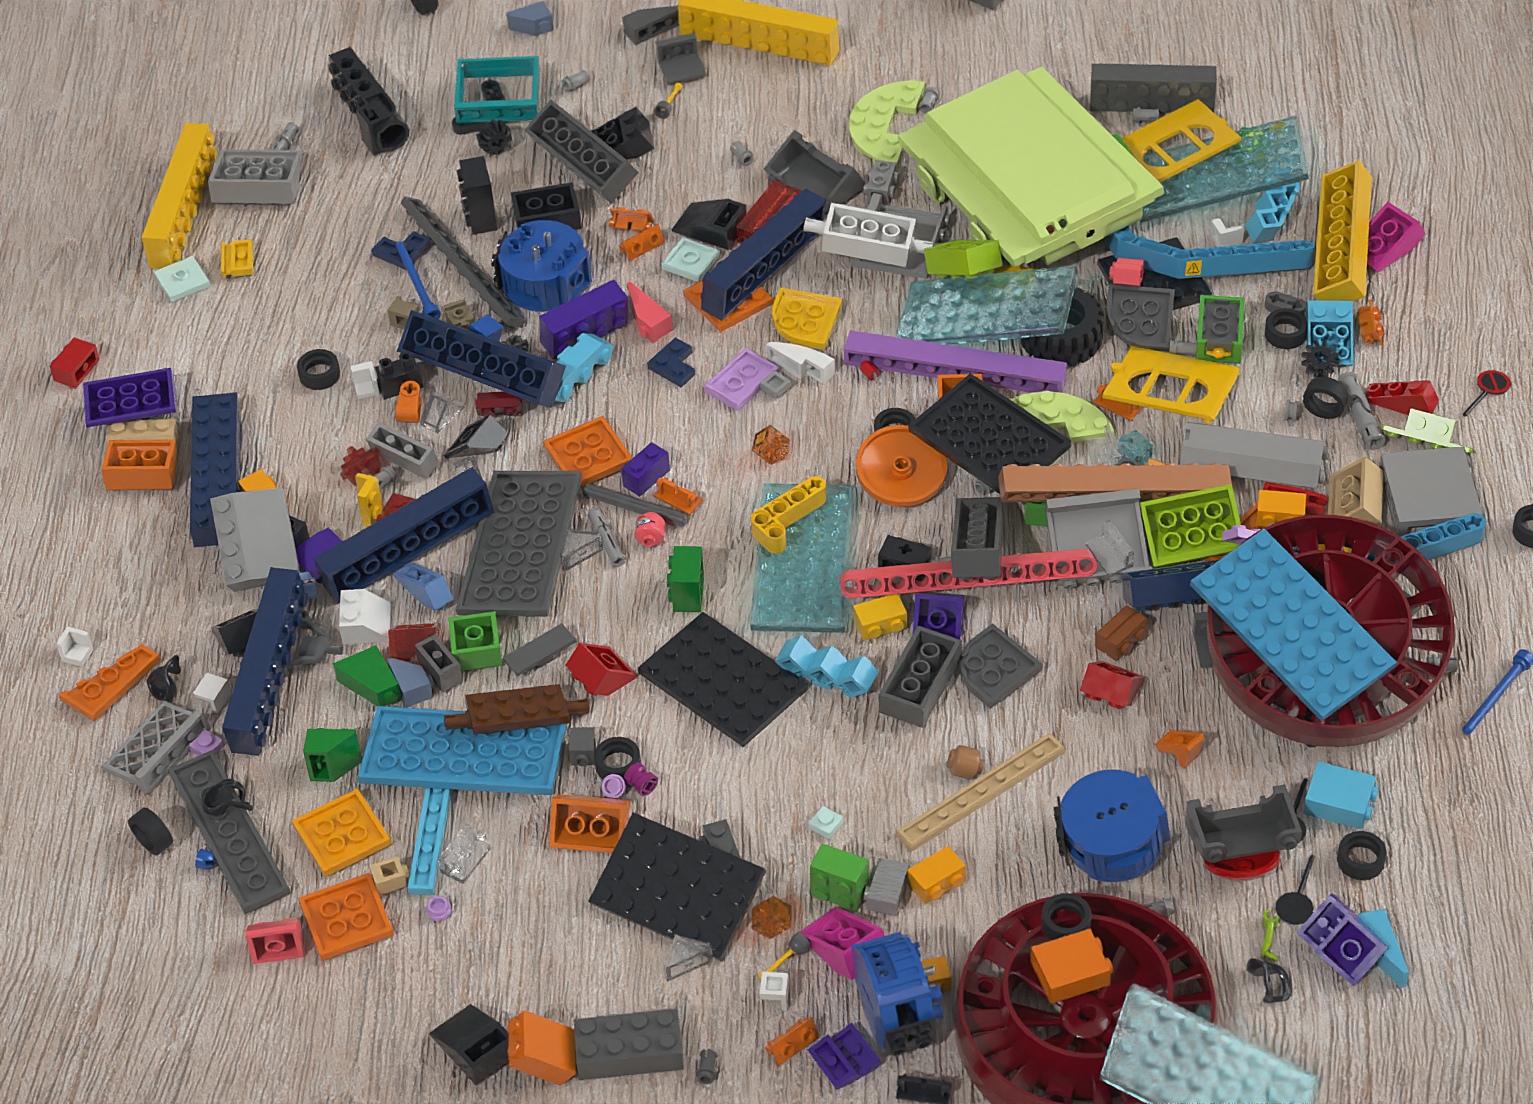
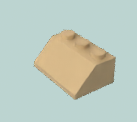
M176 418L122 421L108 424L107 446L109 440L176 439L177 469L180 434Z
M1365 456L1331 474L1329 479L1328 515L1353 517L1376 525L1380 524L1382 520L1383 470Z

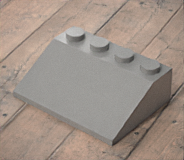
M221 149L208 180L211 203H239L242 205L249 203H260L261 205L294 204L298 192L302 150Z
M284 488L236 492L210 498L227 587L233 592L264 585L266 584L270 567L298 570L300 574Z

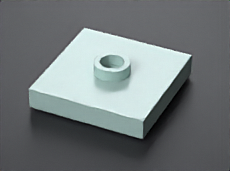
M682 237L662 262V269L699 282L720 256V250Z
M193 256L154 271L156 280L171 303L211 287L208 278Z

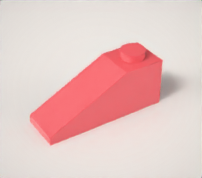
M628 282V299L640 335L654 343L673 331L671 314L633 283Z

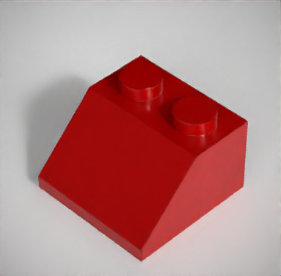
M580 642L565 664L572 672V677L581 681L586 686L585 690L594 696H609L637 677V674L608 646Z
M1104 661L1088 663L1080 691L1085 692L1087 698L1099 701L1101 698L1109 701V706L1122 709V706L1131 705L1144 682L1145 676Z

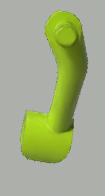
M1266 910L1263 916V925L1266 928L1261 956H1267L1273 962H1277L1278 957L1270 953L1269 950L1273 940L1274 929L1278 926L1279 916L1275 919H1269L1270 910Z

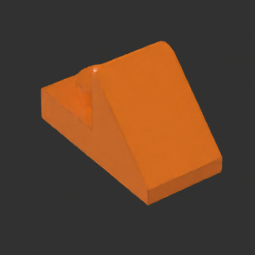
M1170 730L1155 745L1159 752L1175 754L1181 767L1184 769L1199 756L1205 737L1203 733Z

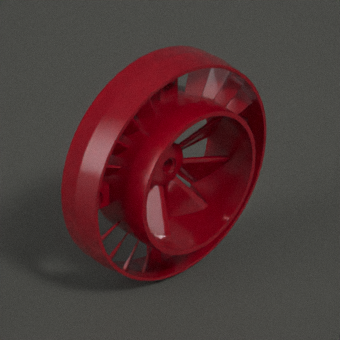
M1325 514L1305 515L1289 518L1263 528L1397 663L1395 668L1321 721L1237 633L1214 634V631H1235L1208 604L1206 633L1210 660L1220 685L1228 697L1245 715L1263 728L1286 739L1307 745L1345 747L1369 743L1383 738L1409 723L1424 708L1441 683L1454 644L1455 624L1452 604L1447 590L1433 566L1416 548L1395 533L1376 524L1353 517ZM1256 532V533H1254L1253 535H1251L1250 537H1248V538H1247L1245 541H1243L1241 544H1243L1244 542H1246L1248 539H1250L1251 537H1253V536H1254L1255 534H1257L1258 532ZM1318 544L1325 545V550H1319ZM1298 546L1300 554L1296 555L1293 547ZM1344 547L1351 548V553L1344 552ZM1369 555H1372L1376 557V559L1372 562L1368 560L1367 557ZM1402 574L1414 585L1419 593L1406 598L1395 579ZM1427 604L1433 614L1412 619L1410 608ZM1437 628L1440 640L1411 639L1412 629ZM1413 647L1440 653L1439 666L1406 657L1408 648ZM1245 651H1246V653H1244V654L1236 655V656H1233V657H1229V658H1225V659H1223V657H1222V656H1225V655H1230V654H1235V653H1240V652H1245ZM1417 671L1422 672L1430 677H1433V682L1431 683L1430 681H1428ZM1250 672L1254 681L1245 688L1237 678ZM1402 682H1408V683H1410L1411 685H1410V686H1407V685L1403 684ZM1390 691L1408 705L1384 718L1376 709V706L1386 698ZM1272 703L1285 710V713H1281L1270 707ZM1364 714L1367 722L1356 724L1355 717ZM1312 715L1311 722L1303 720L1304 716ZM1339 721V725H1330L1329 722Z
M1072 893L1080 896L1088 903L1091 909V931L1095 938L1098 937L1103 948L1102 954L1105 959L1109 958L1113 967V973L1110 974V985L1100 988L1097 996H1095L1097 989L1055 1002L1056 1005L1061 1007L1060 1015L1011 1002L1012 993L1021 981L1048 999L1031 964V947L1051 941L1042 930V908L1045 902L1052 896L1027 903L1011 911L993 924L978 940L964 965L956 994L955 1037L964 1068L977 1089L991 1104H1072L1073 1100L1093 1101L1094 1104H1113L1111 1098L1122 1096L1124 1101L1121 1104H1186L1200 1088L1208 1074L1216 1048L1218 1013L1215 990L1210 972L1199 950L1167 918L1148 907L1121 897L1096 893ZM1060 910L1051 915V921L1056 926L1072 928L1082 922V917L1071 910ZM1008 942L1014 949L1012 950L1005 943ZM1158 942L1163 945L1166 950L1161 952L1155 943ZM1178 958L1186 965L1187 969L1171 975L1168 963ZM985 960L1004 969L1002 979L977 973L976 971ZM1196 979L1203 992L1174 997L1173 985ZM963 1004L979 1009L964 1010ZM1208 1004L1211 1016L1207 1035L1173 1026L1174 1005ZM1059 1025L1061 1033L1042 1040L1027 1027ZM990 1031V1032H986V1033H982V1034H978V1035L971 1036V1034H974V1033ZM1070 1044L1076 1047L1075 1052L1067 1050ZM1004 1049L1003 1052L989 1058L988 1060L985 1059V1057L990 1056ZM1161 1065L1176 1076L1167 1085L1154 1075ZM1016 1069L1017 1072L1007 1080L1005 1077ZM1145 1083L1152 1093L1140 1097L1135 1089ZM1035 1085L1041 1090L1046 1091L1044 1098H1041L1029 1091Z

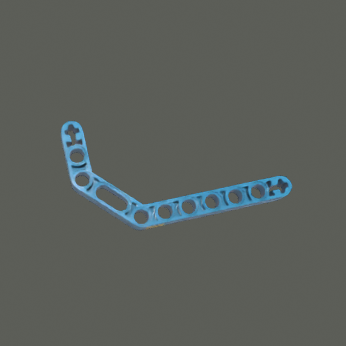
M1129 226L1103 238L1116 259L1145 260L1144 268L1174 278L1310 268L1313 263L1315 249L1313 242L1297 240L1181 250L1134 235Z
M1477 513L1468 514L1401 536V538L1416 548L1427 560L1482 542L1486 519ZM1369 555L1367 559L1373 562L1376 557Z

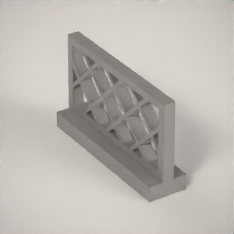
M163 701L102 765L103 770L138 785L142 792L149 795L169 773L168 769L176 766L190 751L189 745L204 730H210L204 713L199 710L190 712ZM166 710L172 712V716L160 719ZM187 719L182 725H177V721ZM173 723L172 728L161 730L162 725ZM157 727V732L145 735L148 729ZM172 735L167 741L162 742V737ZM158 739V744L146 747L145 742ZM141 743L140 749L129 751L133 745ZM155 752L151 758L147 759L146 754ZM142 755L141 761L130 763V758ZM125 760L126 765L114 767L117 762ZM140 768L135 775L131 774V770Z

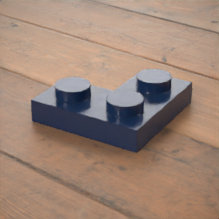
M414 231L403 241L413 263L431 245L429 237ZM383 237L371 249L372 256L406 270L396 248L397 242Z
M675 337L647 362V367L649 370L682 388L695 376V369L683 362L693 353L692 346Z

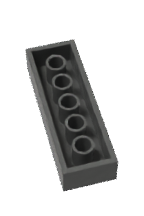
M1091 63L1090 111L1132 112L1133 108L1140 106V109H1158L1159 113H1171L1199 99L1214 112L1217 85L1216 66Z
M551 99L524 129L538 145L611 204L639 173L625 158Z
M1001 497L956 498L951 545L952 578L968 580L972 577L993 579L996 576H1000L1004 529L1003 502H1001Z

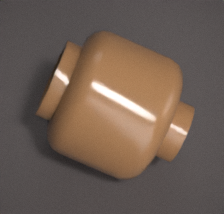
M958 745L955 749L950 750L947 768H950L951 775L972 780L977 773H982L984 760L981 759L978 749Z

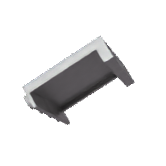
M873 193L867 210L916 219L914 239L932 241L933 246L940 244V241H944L945 227H948L950 224V214H947V205H944L941 214L884 205L881 202V194ZM909 253L906 267L852 257L853 267L925 279L929 275L927 273L925 254Z
M1463 446L1381 453L1379 468L1383 470V487L1395 532L1399 537L1407 535L1408 527L1438 525L1473 513L1480 514L1485 518V509L1480 506V492L1478 489H1475L1474 472H1470L1469 455H1465Z
M1139 489L1046 500L1044 507L1051 552L1088 549L1092 552L1097 563V569L1092 575L1056 579L1057 586H1063V588L1068 589L1074 588L1077 584L1086 583L1087 586L1098 585L1100 581L1107 580L1110 583L1122 582L1121 573L1152 569L1148 562L1139 500L1141 497ZM1084 559L1079 565L1085 566L1089 564L1090 560ZM1061 561L1056 567L1063 568L1067 562Z

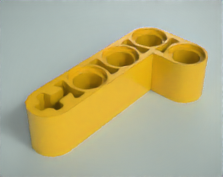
M812 476L754 511L751 515L752 536L770 553H782L787 547L785 528L826 502L825 480L818 476Z

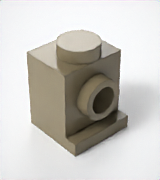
M400 296L395 298L387 310L390 325L405 329L411 310L423 312L419 311L418 305L402 301Z
M465 299L444 305L446 321L469 330L470 325L474 323V319L466 305Z

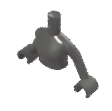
M307 611L301 612L303 619L300 628H309L318 636H305L299 647V657L290 660L289 666H285V677L290 673L289 667L306 663H320L327 654H343V646L331 645V636L312 621Z

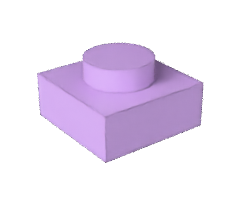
M204 730L189 745L191 752L198 756L211 750L216 755L224 747V742L219 737Z

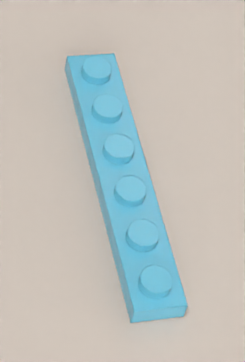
M425 789L408 883L409 894L434 895L452 789Z

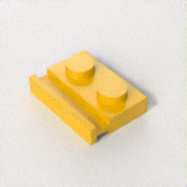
M252 239L231 241V244L221 243L222 278H225L226 275H232V277L253 275L254 245Z

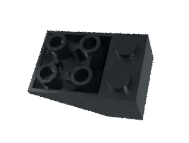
M637 107L625 111L618 117L591 130L592 133L626 160L638 158L654 149L649 120Z
M730 199L690 203L671 230L674 233L728 250L747 224L746 204Z
M469 1004L429 1032V1035L475 1085L509 1062L508 1031L498 1021L472 1004Z

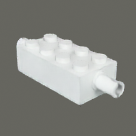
M831 203L827 220L820 221L806 217L804 224L805 232L822 234L821 251L906 267L909 253L917 252L924 254V248L933 246L932 241L914 239L916 219Z

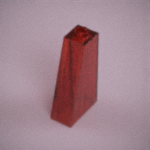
M773 180L736 226L737 243L742 244L746 238L752 236L758 227H762L767 223L771 216H775L784 205L791 202L794 196L800 194L803 190Z

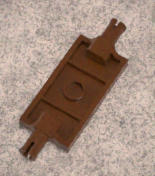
M560 684L465 695L467 708L465 713L444 715L445 730L467 727L468 730L472 729L473 734L565 724L569 723V715L589 714V703L587 698L567 701L564 699Z

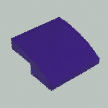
M329 527L316 533L296 548L298 563L321 584L322 581L314 558L338 545L342 540Z
M852 1022L833 1037L827 1034L807 1049L836 1090L857 1081L883 1064Z

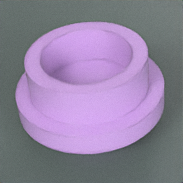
M610 774L602 782V791L608 798L617 799L626 790L625 780L620 775Z
M441 896L431 898L426 906L427 916L435 921L446 919L451 913L450 902Z

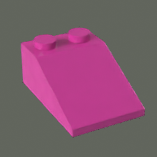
M1387 201L1369 222L1367 266L1378 273L1410 252L1426 235L1420 222Z
M836 906L799 932L807 938L811 944V949L836 973L850 980L855 979L851 945L884 936L881 927Z

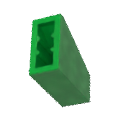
M376 645L332 663L336 680L374 705L386 706L402 699L399 684Z

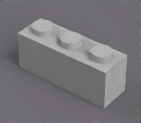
M380 422L376 424L366 438L372 453L425 479L428 478L439 463L433 448Z

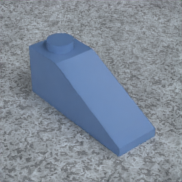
M410 562L393 573L394 578L418 601L434 611L443 609L447 606L448 602L454 599L444 576Z

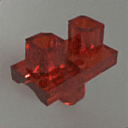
M353 446L347 448L348 455L343 458L345 463L341 465L342 473H340V476L343 480L348 478L353 485H357L355 476L357 473L363 474L361 472L363 469L367 468L371 475L381 472L382 464L376 447L367 452L363 448L358 450Z

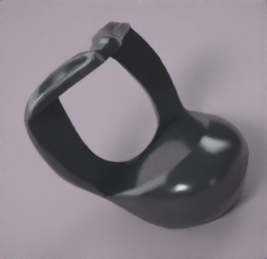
M178 655L170 658L164 666L155 669L147 678V685L152 696L159 701H170L177 694L175 682L168 673L177 675L181 672Z
M225 779L213 785L202 797L203 810L211 816L222 813L231 805L249 811L253 809L249 802H244L245 790L243 785L233 779ZM226 788L239 789L238 796L241 802L231 798L227 794Z
M1255 958L1248 960L1246 970L1253 976H1263L1266 989L1263 998L1264 1003L1282 1002L1290 998V979L1283 967ZM1278 973L1282 982L1283 995L1273 997L1270 975Z

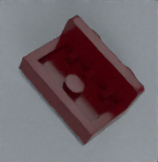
M504 391L477 393L475 403L478 415L483 417L496 414L512 416L522 413V398Z

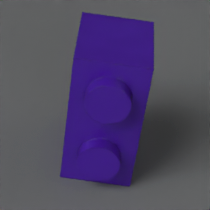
M653 442L648 444L621 468L623 487L639 497L643 495L659 478H662L670 471L668 452Z

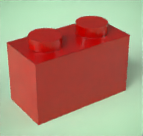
M73 337L49 366L53 380L76 389L100 360L96 345Z

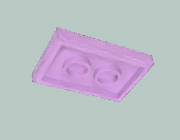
M745 348L703 386L704 392L739 411L761 390L760 381L773 371L780 373V367Z

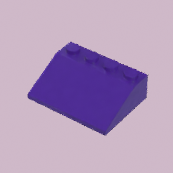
M171 368L83 383L87 428L176 412L177 393Z

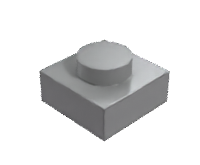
M773 371L760 381V389L775 399L791 388V381L777 371Z

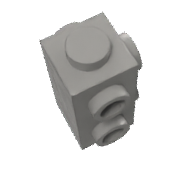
M875 160L873 168H870L868 172L869 182H865L864 195H867V204L870 203L873 193L881 194V202L884 205H888L890 198H894V184H898L899 172L896 171L895 162Z

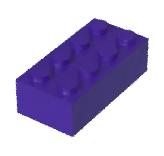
M613 279L540 315V343L554 360L568 346L573 347L578 343L577 338L582 333L594 334L602 338L607 333L622 328L628 323V296Z

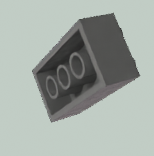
M917 626L878 694L879 713L923 728L961 661L962 640Z
M678 1008L574 1019L579 1081L684 1070Z

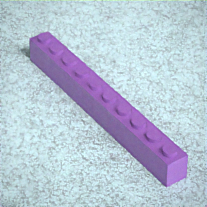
M852 330L849 331L844 347V364L860 366L863 361L867 360L879 370L937 378V375L982 374L983 382L989 386L1031 393L1044 391L1063 393L1067 374L1066 362Z

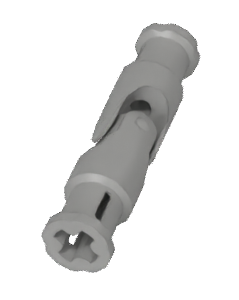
M1345 372L1338 377V381L1348 391L1347 405L1355 419L1360 434L1366 440V447L1370 450L1378 449L1384 445L1385 437L1379 432V424L1376 417L1370 411L1371 408L1362 387L1357 384L1356 374L1354 372Z

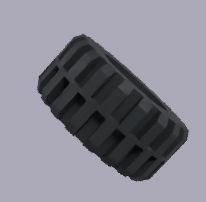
M1053 285L1052 288H1042L1039 293L1036 291L1023 303V307L1020 310L1019 338L1022 347L1030 356L1066 362L1067 365L1075 366L1077 362L1083 363L1087 361L1088 356L1091 358L1101 347L1104 312L1098 300L1094 299L1090 293H1084L1083 289L1078 287L1074 289L1069 285H1065V287ZM1061 322L1072 324L1075 327L1055 329L1047 325Z

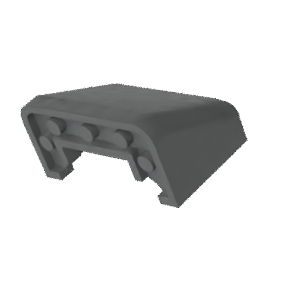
M794 130L764 167V170L769 175L767 179L775 185L781 184L794 194H800L806 188L825 198V214H828L831 203L841 205L859 192L865 185V182L853 167L836 162L816 149L811 142L804 141L803 135Z
M1285 784L1273 786V794L1268 798H1265V795L1260 796L1259 804L1213 812L1211 804L1206 805V808L1201 805L1200 799L1187 801L1185 825L1190 838L1205 861L1215 863L1220 860L1291 850L1300 843L1302 830Z

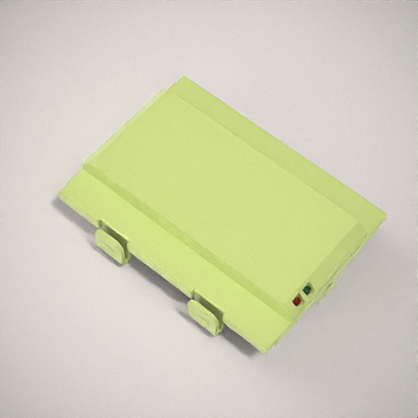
M1043 67L1022 74L1017 69L924 114L925 122L898 135L900 145L919 165L916 169L920 187L937 204L945 199L946 194L971 221L969 223L971 240H999L1000 253L1013 267L1022 263L1027 264L1036 261L1038 258H1041L1049 265L1141 220L1143 217V207L1154 202L1155 198L1164 194L1163 185Z

